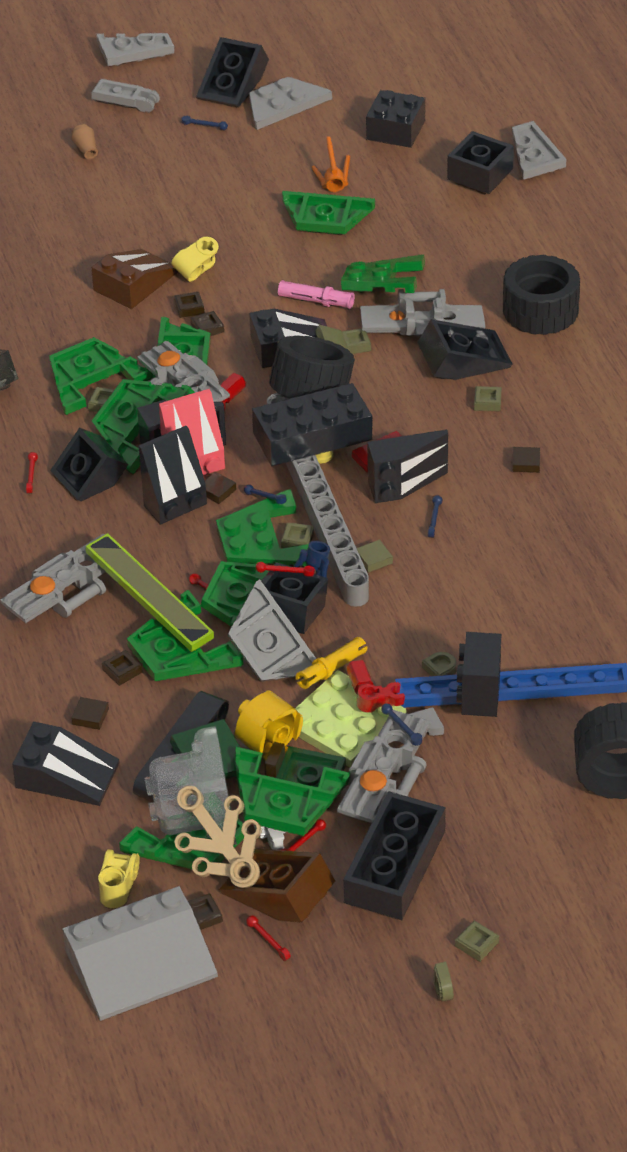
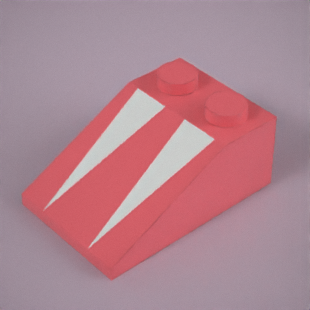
M210 389L159 403L161 436L186 425L190 430L203 475L225 469L224 447Z

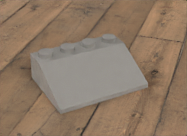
M180 886L63 928L66 954L100 1021L218 977L217 970L192 908Z

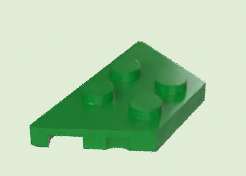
M282 191V201L296 230L346 234L375 209L374 198Z
M161 317L157 346L165 341H169L181 353L197 356L208 366L211 344L210 332L194 329L192 326L184 323L179 327L170 324L169 318Z

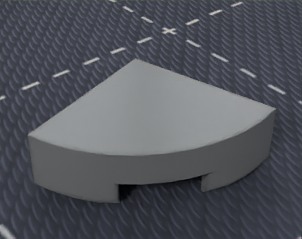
M433 707L410 714L431 721L427 731L429 735L437 736L444 734V726Z

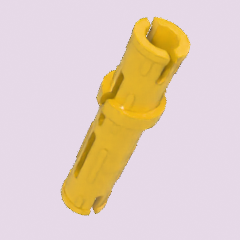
M355 637L352 641L324 658H316L313 660L312 665L296 674V680L304 677L297 684L303 689H308L319 680L330 678L332 672L358 656L365 654L367 646L361 649L359 647L366 644V642L361 637Z

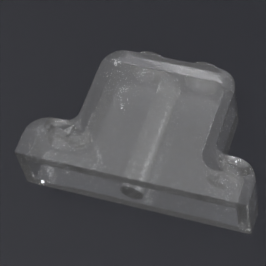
M216 726L202 728L196 732L194 742H191L192 751L159 757L150 763V777H145L147 794L153 795L154 802L149 803L151 820H158L161 831L167 835L204 829L194 813L185 811L177 802L178 792L185 786H194L202 792L204 797L203 806L223 831L226 813L224 801L229 796ZM191 795L188 797V805H193L196 803V795ZM235 836V839H234V845L237 844V842H236V836Z

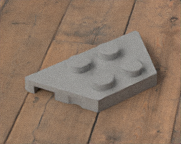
M286 77L249 92L255 129H261L332 99V91Z
M261 580L256 581L228 636L261 682L296 677L299 671L312 665L316 657Z

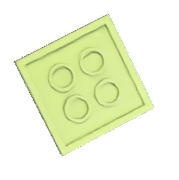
M339 670L333 673L330 678L295 708L303 717V726L299 738L326 754L345 757L346 766L350 768L364 742L373 740L375 736L379 735L389 715L383 714L381 707L370 713L359 710L356 704L357 694L353 689L350 678ZM392 706L393 710L406 713V708Z

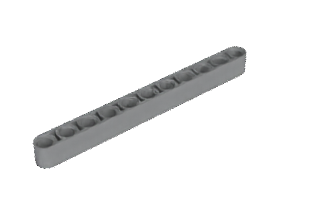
M275 393L268 397L267 404L284 401L288 398ZM316 455L286 462L311 524L314 526L318 540L330 547L329 566L344 601L354 607L365 605L369 600L368 573Z

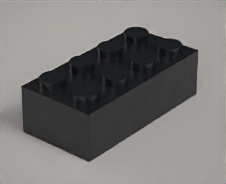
M351 383L252 408L253 434L270 465L275 466L371 441L373 416L356 387Z
M388 791L343 879L344 903L403 920L445 833L446 807Z

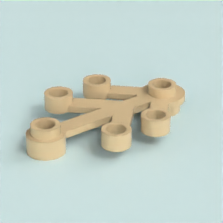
M194 786L183 787L177 795L179 806L185 811L193 812L212 839L192 837L188 833H180L175 838L176 848L183 853H188L192 850L220 853L230 863H213L204 857H199L192 864L194 873L200 877H207L210 874L230 877L233 884L240 888H248L254 885L260 875L259 866L253 860L256 839L262 833L261 825L252 819L243 823L242 833L244 840L241 855H239L233 845L238 815L244 809L243 801L235 795L226 798L224 801L226 813L222 831L203 806L204 797L202 792ZM191 795H196V803L193 805H188V797ZM237 800L239 802L238 808L234 811L230 810L229 804ZM256 825V832L252 835L247 834L248 826ZM183 838H189L190 840L186 848H181L180 841ZM201 862L207 863V869L204 872H198L197 869ZM245 867L249 868V876L246 878H241V869Z

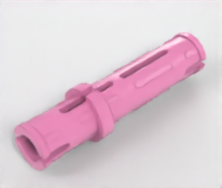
M281 280L278 286V296L318 302L326 307L335 305L351 309L354 304L355 295L353 292L338 291L329 286L320 288Z

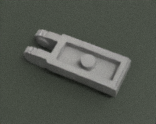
M101 79L91 92L92 99L120 104L126 107H137L142 112L152 111L155 106L154 104H157L160 100V94L154 90Z

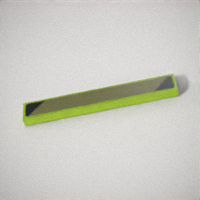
M108 533L86 546V553L191 652L214 639V631Z

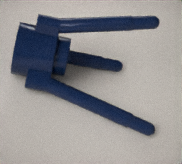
M311 541L307 550L302 549L300 551L299 558L294 567H301L303 562L306 561L307 566L315 568L316 575L327 578L329 545L321 541Z

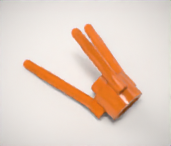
M328 136L326 141L331 167L326 170L324 177L315 165L312 166V170L320 180L323 189L327 188L331 192H338L345 186H348L347 177L350 156L346 155L342 172V170L336 167L331 137Z

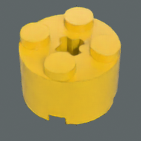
M267 690L251 701L245 700L238 709L240 716L236 724L234 737L249 749L262 752V758L264 759L267 758L274 742L283 743L286 754L287 744L292 738L296 741L301 733L303 717L293 706L272 691Z

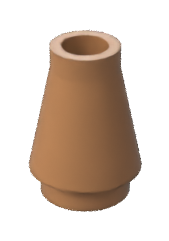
M85 124L76 126L72 131V141L86 159L95 158L98 155V150L96 148L94 130Z

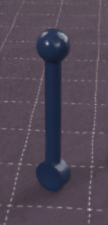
M190 116L182 117V124L184 125L193 123L219 127L221 130L228 128V124L225 121L217 123L191 119Z
M250 484L244 487V492L247 495L256 494L276 500L277 504L287 502L286 495L271 494L254 489Z
M435 495L432 498L434 507L428 531V537L434 538L439 505L443 502L442 497L439 495Z
M383 704L381 707L382 713L389 715L410 736L411 744L415 746L422 744V735L414 733L392 711L393 708L390 704Z

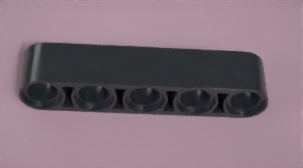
M199 691L138 773L133 785V794L161 805L164 804L187 773L170 744L171 736L222 719L225 720L229 710V701Z

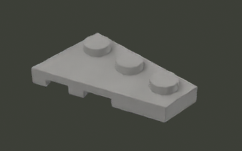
M140 33L137 37H125V34H116V37L105 38L104 34H96L97 43L108 66L142 61L152 57H163L174 53V45L168 33Z
M534 121L512 127V137L523 180L566 167V158Z

